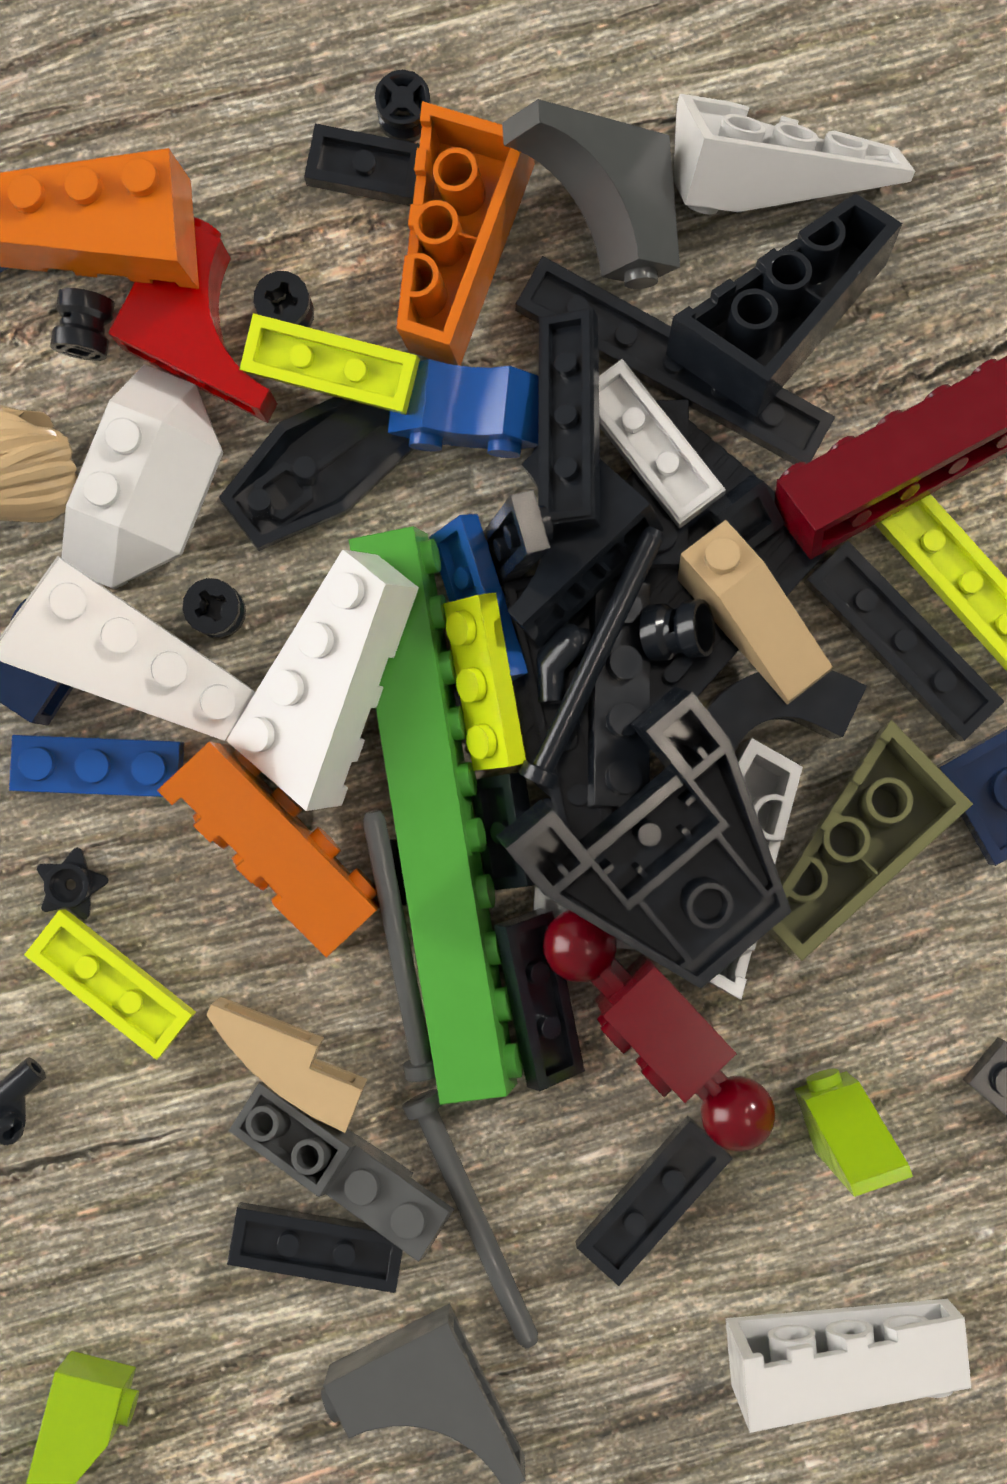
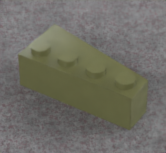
M892 720L878 731L781 880L791 913L768 933L794 961H803L973 805Z

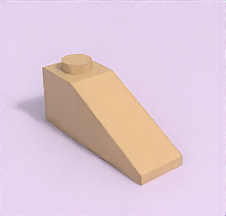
M727 520L723 521L681 553L677 580L695 600L703 599L709 604L714 622L787 705L832 670L833 666L764 561Z

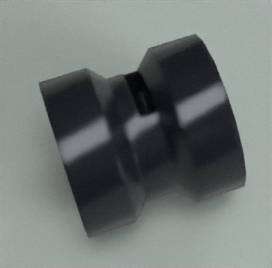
M59 289L56 310L62 318L59 325L52 330L50 347L60 354L90 361L105 360L107 358L109 340L104 335V326L113 320L114 301L105 295L85 289Z
M705 600L684 601L678 608H671L668 604L663 603L647 605L642 611L639 626L640 639L646 657L651 661L671 660L676 653H684L689 658L705 657L712 653L715 643V623L710 606Z

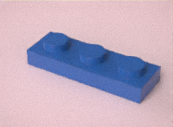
M478 514L459 515L429 537V539L435 540L441 560L440 574L449 602L480 594L496 593L510 676L512 681L527 674L528 671L508 612L505 595L501 589L491 558L489 545L484 536Z
M12 735L9 791L163 797L157 790L183 766L184 742Z

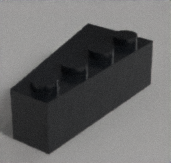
M853 194L800 230L797 239L779 251L773 248L757 259L756 266L735 281L729 278L713 289L710 298L692 309L688 306L673 316L666 355L758 417L886 266L903 223L858 194Z

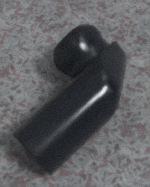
M575 624L562 626L538 651L536 659L538 703H561L566 693L565 669L576 658L583 657L593 636L589 629L578 628Z
M26 1058L0 1081V1145H12L23 1136L26 1123L25 1096L46 1078L43 1068L32 1058Z

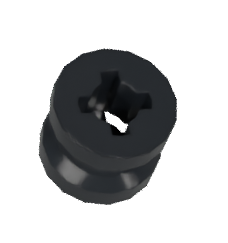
M403 69L392 71L378 83L374 96L380 128L389 138L416 142L421 137L420 114L422 101L431 104L428 85L421 76L413 71ZM398 111H408L411 115L396 116L395 114Z
M275 271L267 274L258 282L254 290L253 299L258 315L310 328L314 320L315 308L306 284L299 276L289 271ZM286 294L284 300H281L279 303L273 302V300L277 301Z
M206 578L195 582L188 588L183 598L182 610L186 621L193 629L211 638L223 639L233 635L241 628L246 617V606L243 597L228 583L219 579ZM207 602H208V606H207L206 612H205L204 614H201L202 612L205 611V606H206V604H207Z

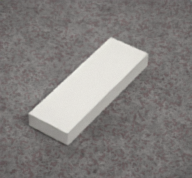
M623 359L599 376V427L679 529L725 495L726 489Z

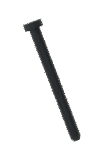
M651 526L642 531L533 762L524 760L518 772L522 776L555 790L561 776L554 773V770L663 543L662 531Z

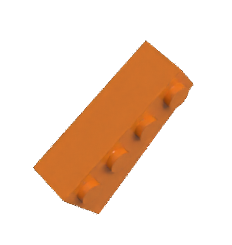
M209 741L157 791L171 805L179 799H183L196 812L193 815L195 820L193 826L210 843L213 841L223 849L230 845L237 852L232 857L236 869L260 890L264 891L269 886L276 893L271 899L273 905L327 958L380 908L379 903L374 899L377 895L376 886L360 869L355 868L350 873L335 857L341 852V849L332 838L320 827L311 832L297 817L303 810L302 807L279 787L273 791L259 776L261 771L239 751L235 750L231 745Z

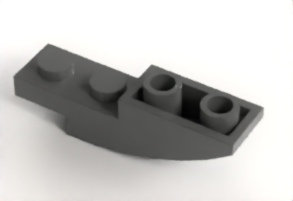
M264 1082L258 1083L229 1129V1132L316 1196L328 1195L418 1262L426 1256L454 1211L453 1207L411 1177L414 1173L352 1131L347 1129L346 1133L309 1116L276 1094Z

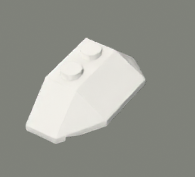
M144 364L108 402L66 504L62 559L99 584L117 589L127 584L128 581L144 575L183 554L223 455V450L195 384Z

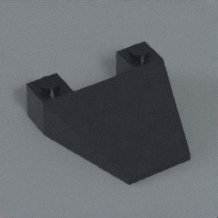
M673 687L631 723V726L664 765L665 769L622 806L578 841L553 809L540 799L496 837L545 896L701 989L789 915L791 909L730 738L693 692Z

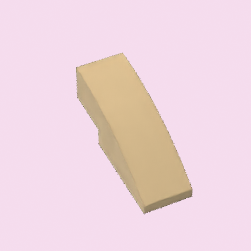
M220 997L210 1005L206 1016L228 1047L255 1076L280 1097L309 1116L346 1133L367 1079L316 1059L324 1037L223 997Z

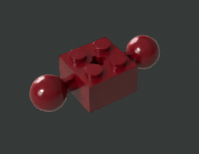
M570 910L559 914L550 923L544 936L543 949L545 958L552 970L560 977L572 982L590 981L601 992L595 998L602 1013L596 1020L600 1023V1029L623 1054L631 1047L639 1054L635 1061L641 1067V1073L663 1097H666L673 1090L686 1103L696 1094L703 1101L701 1106L703 1127L708 1136L720 1147L730 1151L744 1152L755 1149L764 1143L770 1136L775 1124L774 1103L768 1091L755 1080L743 1076L727 1077L721 1071L737 1053L644 954L640 955L626 969L615 958L617 940L614 936Z

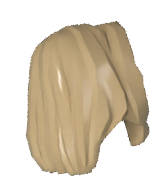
M0 405V521L44 523L56 519L62 513H65L66 504L78 478V475L75 473L77 468L74 461L71 460L73 451L68 437L52 428L54 427L53 423L44 412L18 410Z

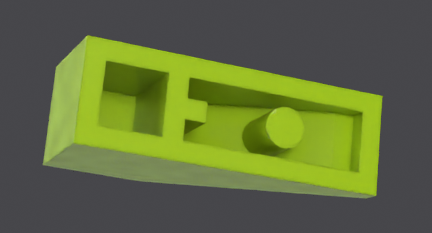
M832 1068L816 1072L806 1078L807 1085L794 1089L815 1153L854 1197L913 1177L907 1160L862 1085L847 1071L840 1073L838 1069Z
M71 1351L54 1373L26 1484H76L109 1445L119 1426H129L139 1397V1390L131 1389L136 1367Z

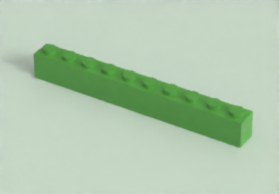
M414 526L348 539L350 551L380 556L419 587L394 658H388L379 684L384 688L376 708L439 1103L441 1105L506 1097L518 1084L517 1078L522 1077L523 1065L518 1043H511L508 1021H512L513 1017L507 987H502L498 965L502 963L495 930H492L489 908L495 907V889L490 874H483L480 852L486 850V834L481 818H474L471 796L477 794V780L472 763L465 762L462 740L466 739L467 733L462 706H456L452 684H456V672L452 650L447 651L443 630L446 628L443 604L447 603L443 594L438 595L434 573L441 571L439 550L434 539H429L427 533Z

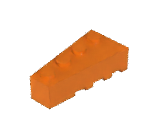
M422 101L420 146L416 150L414 167L416 174L413 204H410L408 227L410 229L408 252L404 256L396 329L409 352L439 362L461 366L535 163L534 159L530 156L504 146L502 124Z
M169 148L0 172V267L47 272L49 268L73 271L76 276L95 278L98 277V274L123 276L132 282L150 284L153 283V280L176 282L179 287L199 289L191 180Z

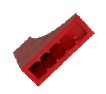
M194 217L199 289L179 287L176 282L153 280L152 284L134 282L108 333L122 350L175 377L193 383L197 388L268 423L278 403L270 389L256 382L244 371L239 370L240 367L228 353L220 327L219 297L224 274L231 258L220 239L221 233L209 223Z

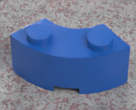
M432 359L422 360L419 362L407 414L390 411L388 433L409 438V447L421 451H441L443 445L487 449L489 455L500 458H519L521 456V449L538 446L539 376L512 366L493 368L467 367L447 364Z

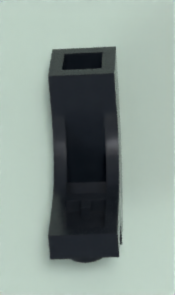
M831 670L787 705L763 676L757 672L722 690L709 701L705 708L730 738L734 752L749 731L769 720L794 722L829 739H836L844 736L867 685Z

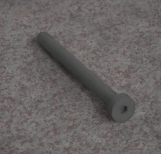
M380 810L365 813L363 826L410 1060L403 1064L405 1080L409 1082L427 1081L435 1078L433 1059L386 819Z
M432 1089L423 1092L405 1102L402 1108L408 1120L417 1119L518 1344L525 1349L530 1348L538 1342V1331L439 1114L438 1108L443 1104L440 1105L438 1090Z

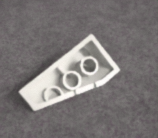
M686 94L679 95L676 111L673 181L684 204L696 212L708 215L716 214L718 210L742 212L911 182L915 170L896 147L838 131H829L826 133L825 139H821L812 130L798 125L799 120L781 116L779 123L774 126L747 117L749 107L745 105Z

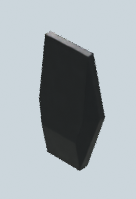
M332 397L279 422L222 492L219 499L256 549L261 551L346 514L414 449L409 447V438L388 433L389 410L339 397Z

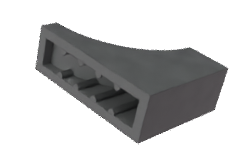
M537 99L502 123L504 146L518 150L543 165L561 182L578 205L593 237L599 259L601 277L624 281L625 287L630 289H644L656 285L659 277L680 268L669 135Z
M450 1303L329 1365L323 1384L324 1388L321 1390L323 1405L329 1418L334 1423L341 1422L348 1438L363 1432L392 1426L424 1428L451 1437L465 1445L484 1461L497 1477L500 1484H520L526 1481L525 1455Z

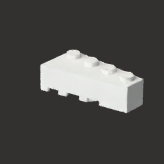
M344 549L341 551L226 740L305 811L342 806L348 790L344 783L352 762L358 761L365 741L360 737L371 708H377L384 688L379 684L388 658H394L419 589L418 586L376 554Z
M59 556L56 557L0 636V661L224 741L255 694V691L247 684Z

